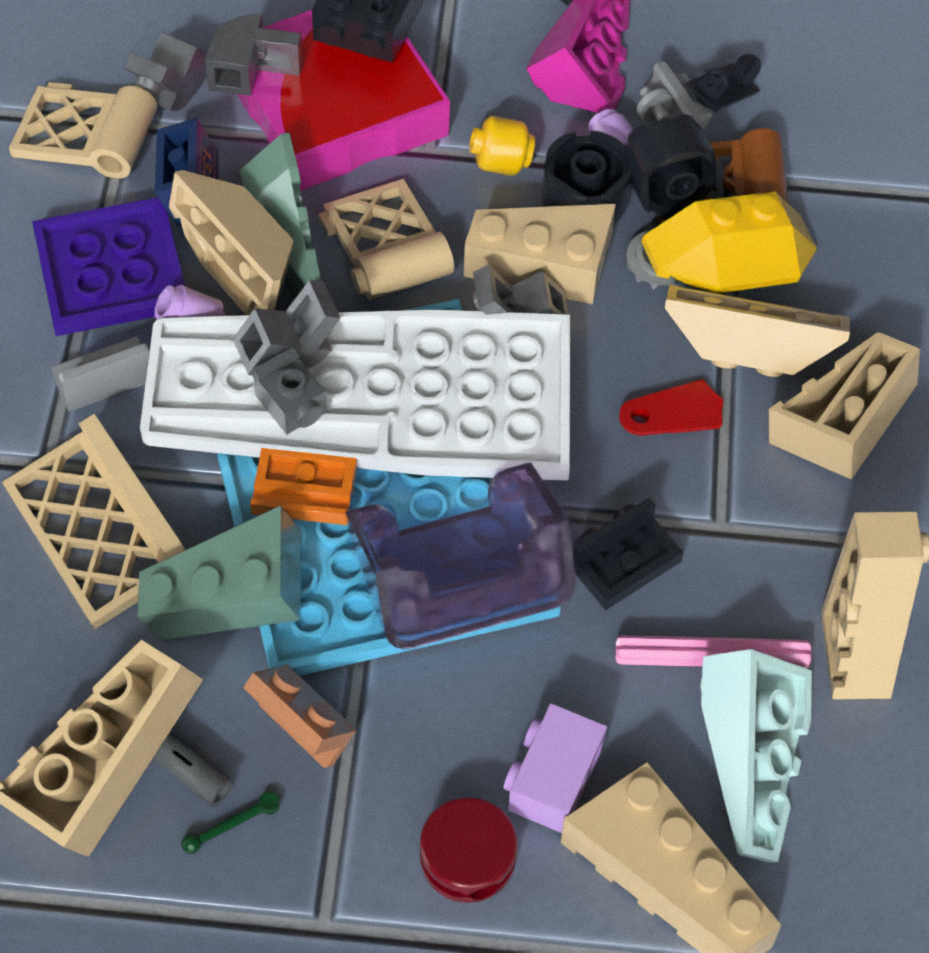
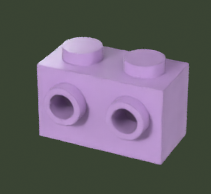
M550 703L543 720L535 717L529 727L524 741V746L528 747L529 750L523 763L515 760L506 777L504 789L510 791L508 811L562 833L564 818L577 809L603 751L608 726Z

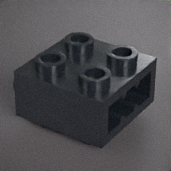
M317 0L312 8L313 40L393 63L423 5V0Z

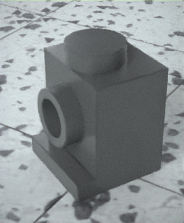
M294 347L253 369L255 396L286 435L300 427L311 426L321 415L326 413L325 390L300 361L298 352Z

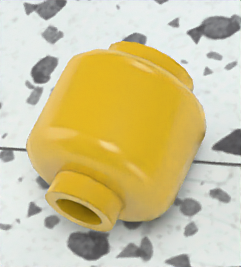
M490 116L485 119L481 128H473L469 142V153L476 154V163L480 170L506 176H515L522 168L529 167L534 153L535 136L529 134L527 125L522 121Z

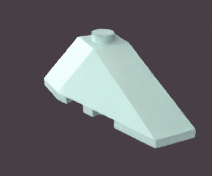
M753 649L703 656L700 683L702 692L701 707L737 854L769 863L778 862L791 808L786 796L790 777L798 776L801 766V760L795 756L799 736L808 734L811 723L812 670Z

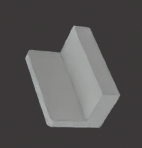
M136 336L50 367L53 379L68 412L145 385L150 353L147 344H140Z

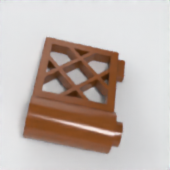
M759 128L745 133L740 140L710 142L717 157L731 155L732 162L724 168L722 187L735 194V196L775 191L789 204L782 139L776 131ZM712 190L711 193L704 200H711L712 198H710L709 196L714 192V190ZM658 216V222L666 221V219L659 218Z

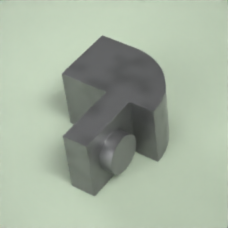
M262 15L240 16L224 23L212 36L205 58L208 90L251 96L258 70L300 76L303 65L301 33L264 29Z
M161 33L150 60L131 52L125 69L138 77L135 84L148 90L155 98L157 105L171 111H178L188 104L200 88L206 75L205 58L207 54L198 47Z
M489 265L473 272L476 291L473 293V301L477 310L482 311L486 315L508 312L569 315L565 292L543 271L512 286Z
M309 280L287 311L255 308L236 333L233 341L248 375L253 376V369L291 347L295 348L300 361L309 369L322 361L332 351L327 335L341 317L325 282Z

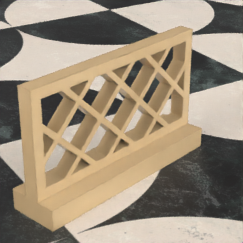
M93 414L78 423L82 429L81 433L7 478L2 484L96 630L138 602L139 579L130 578L136 556L156 559L159 563L186 549L96 415ZM84 450L88 456L84 474L63 473L66 460ZM95 470L98 471L102 478L94 477ZM35 479L48 481L42 501L24 499L19 489ZM59 483L80 485L74 505L53 503ZM90 487L110 489L111 494L106 510L84 507ZM118 503L124 512L116 511ZM31 510L39 511L37 519ZM49 513L71 515L65 536L45 533L44 530ZM81 517L103 520L97 540L75 537ZM113 521L133 524L134 529L129 545L107 542ZM141 538L143 539L147 547L139 546ZM54 545L61 546L60 553L57 552ZM72 547L94 550L88 571L68 569L67 562ZM104 552L126 555L120 576L98 573ZM76 580L84 581L82 589ZM100 583L117 586L113 600L95 611L89 602L94 584Z

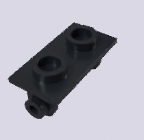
M747 53L740 56L735 64L730 63L721 68H711L704 75L688 81L685 86L696 95L699 103L716 113L759 93L760 89L753 82L760 72L761 61L755 55Z

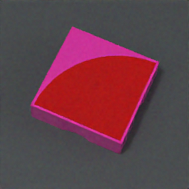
M312 10L263 27L264 29L301 33L303 65L300 76L258 70L251 96L237 94L249 116L263 130L269 144L280 134H290L301 180L299 184L300 191L347 174L369 161L394 156L449 135L450 100L407 36L393 63L378 58H371L361 53L313 40Z

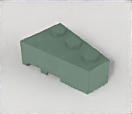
M279 506L140 571L138 618L160 640L300 620V529L283 507Z

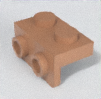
M288 665L253 672L243 687L259 703V706L324 768L335 764L356 732V729Z

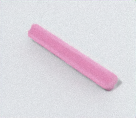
M620 635L615 643L616 662L623 665L702 667L703 656L753 649L807 669L811 662L812 653L809 641L794 639Z

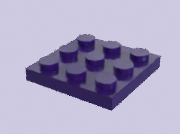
M158 197L32 221L55 336L155 317L156 303L163 289L169 285L173 287L185 286L168 214Z

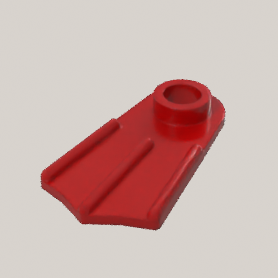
M701 379L625 402L619 411V422L626 431L639 436L720 429L723 424L722 408L724 400L709 387L705 380ZM640 416L644 418L646 422L637 423L632 419V417Z

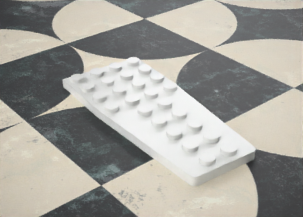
M458 310L338 312L341 318L327 335L332 351L322 361L308 369L325 390L326 413L321 415L311 426L300 427L288 435L285 434L255 396L254 377L247 374L233 341L234 336L250 315L160 318L153 324L140 423L142 441L148 446L260 458L261 448L353 457L357 458V468L429 476L567 481L569 479L570 315L508 312L486 315L482 311Z

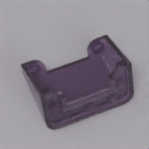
M531 462L502 470L492 478L488 486L489 507L399 531L393 512L385 506L378 504L368 505L345 511L349 535L380 624L390 644L400 649L424 646L552 610L564 605L572 597L575 591L576 578L569 520Z

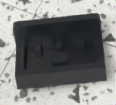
M650 498L645 499L636 506L634 504L624 506L615 514L612 521L599 529L593 527L584 531L574 542L570 569L605 610L682 562L684 552L654 519L656 504Z

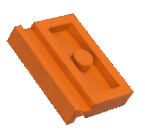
M261 448L254 482L253 498H251L250 502L251 514L262 515L276 507L282 506L291 519L347 525L357 472V458Z

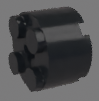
M681 114L675 118L660 120L649 126H639L629 134V145L625 150L623 162L627 171L631 170V184L644 210L649 214L652 211L657 213L659 218L668 220L695 201H703L712 190H714L715 194L720 190L724 180L723 166L703 129L695 122L692 116Z
M590 131V136L577 137L576 132H572L555 140L546 153L542 207L616 204L613 224L616 223L627 209L631 184V170L627 171L623 162L626 150L624 144L615 137L600 131Z

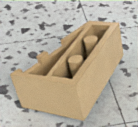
M616 204L476 210L465 242L464 277L474 279V271L489 265L512 286L543 271L565 292L566 299L593 305L612 237Z
M877 332L837 360L835 368L819 380L810 379L802 385V392L785 404L779 401L769 408V444L852 480L917 386L920 348Z

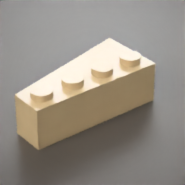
M141 640L92 688L94 693L76 710L70 709L57 722L59 727L38 748L32 746L18 760L20 765L4 781H0V804L62 847L89 857L203 679Z
M645 763L564 818L561 844L574 854L579 852L596 866L595 870L611 883L615 881L638 899L637 903L651 915L656 913L677 929L676 934L700 953H766L773 947L781 928L779 921L648 763Z

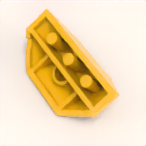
M775 191L695 201L645 234L641 240L656 276L669 279L671 276L687 285L714 293L798 282L817 250L801 215Z

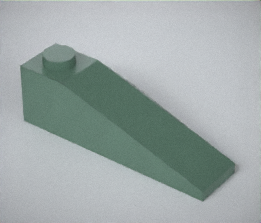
M285 133L280 134L239 171L241 186H244L264 206L265 210L294 240L284 281L297 297L309 280L321 281L315 248L314 246L311 247L309 218L306 206L303 207L299 187L301 180L290 134Z

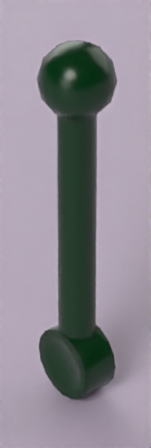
M265 792L259 798L258 804L197 835L193 833L186 834L181 841L182 849L186 853L194 854L200 850L201 844L261 813L275 814L280 808L279 796L274 792Z

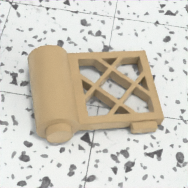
M49 82L47 87L37 86L11 142L9 151L14 158L93 166L99 173L115 179L125 178L130 174L156 113L157 102L148 90L136 85L124 86L119 89L117 94L74 90L72 84ZM46 102L62 103L64 107L46 116H43L41 113ZM90 107L101 108L100 113L84 121L78 114ZM70 117L75 120L77 125L57 135L51 128ZM43 131H46L50 136L49 139L37 145L27 144L29 138ZM83 135L88 139L83 150L68 149L64 146Z
M404 179L323 204L324 212L318 214L319 221L327 236L336 234L354 266V269L350 270V276L356 293L358 295L365 294L366 298L370 301L453 274L454 260L445 236L442 232L434 230ZM398 196L403 201L399 210L380 206L383 201ZM351 211L363 214L358 223L341 219L339 215ZM373 217L392 221L387 231L368 225ZM401 224L419 228L421 231L410 236L397 233ZM361 237L379 241L378 246L359 252L356 246Z

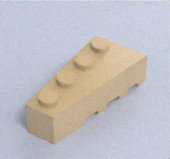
M917 512L854 513L821 610L832 699H891L922 564L927 563L929 559L927 532H920Z

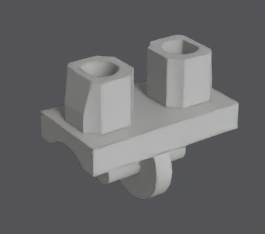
M656 62L653 67L654 74L652 79L640 91L642 99L638 103L637 113L641 119L651 122L687 114L692 116L704 131L712 117V112L701 103H694L690 98L692 91L685 86L690 81L687 75L674 74L666 62Z

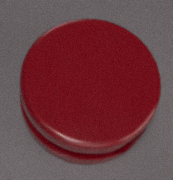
M457 798L440 805L427 818L420 837V864L426 880L435 891L453 901L474 903L493 897L507 885L515 869L518 843L514 825L502 809L480 798Z

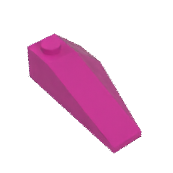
M573 0L537 46L526 68L532 82L536 87L543 90L550 101L596 113L606 109L616 110L625 90V78L619 74L620 63L625 61L627 56V49L621 45L622 32L628 29L630 0Z

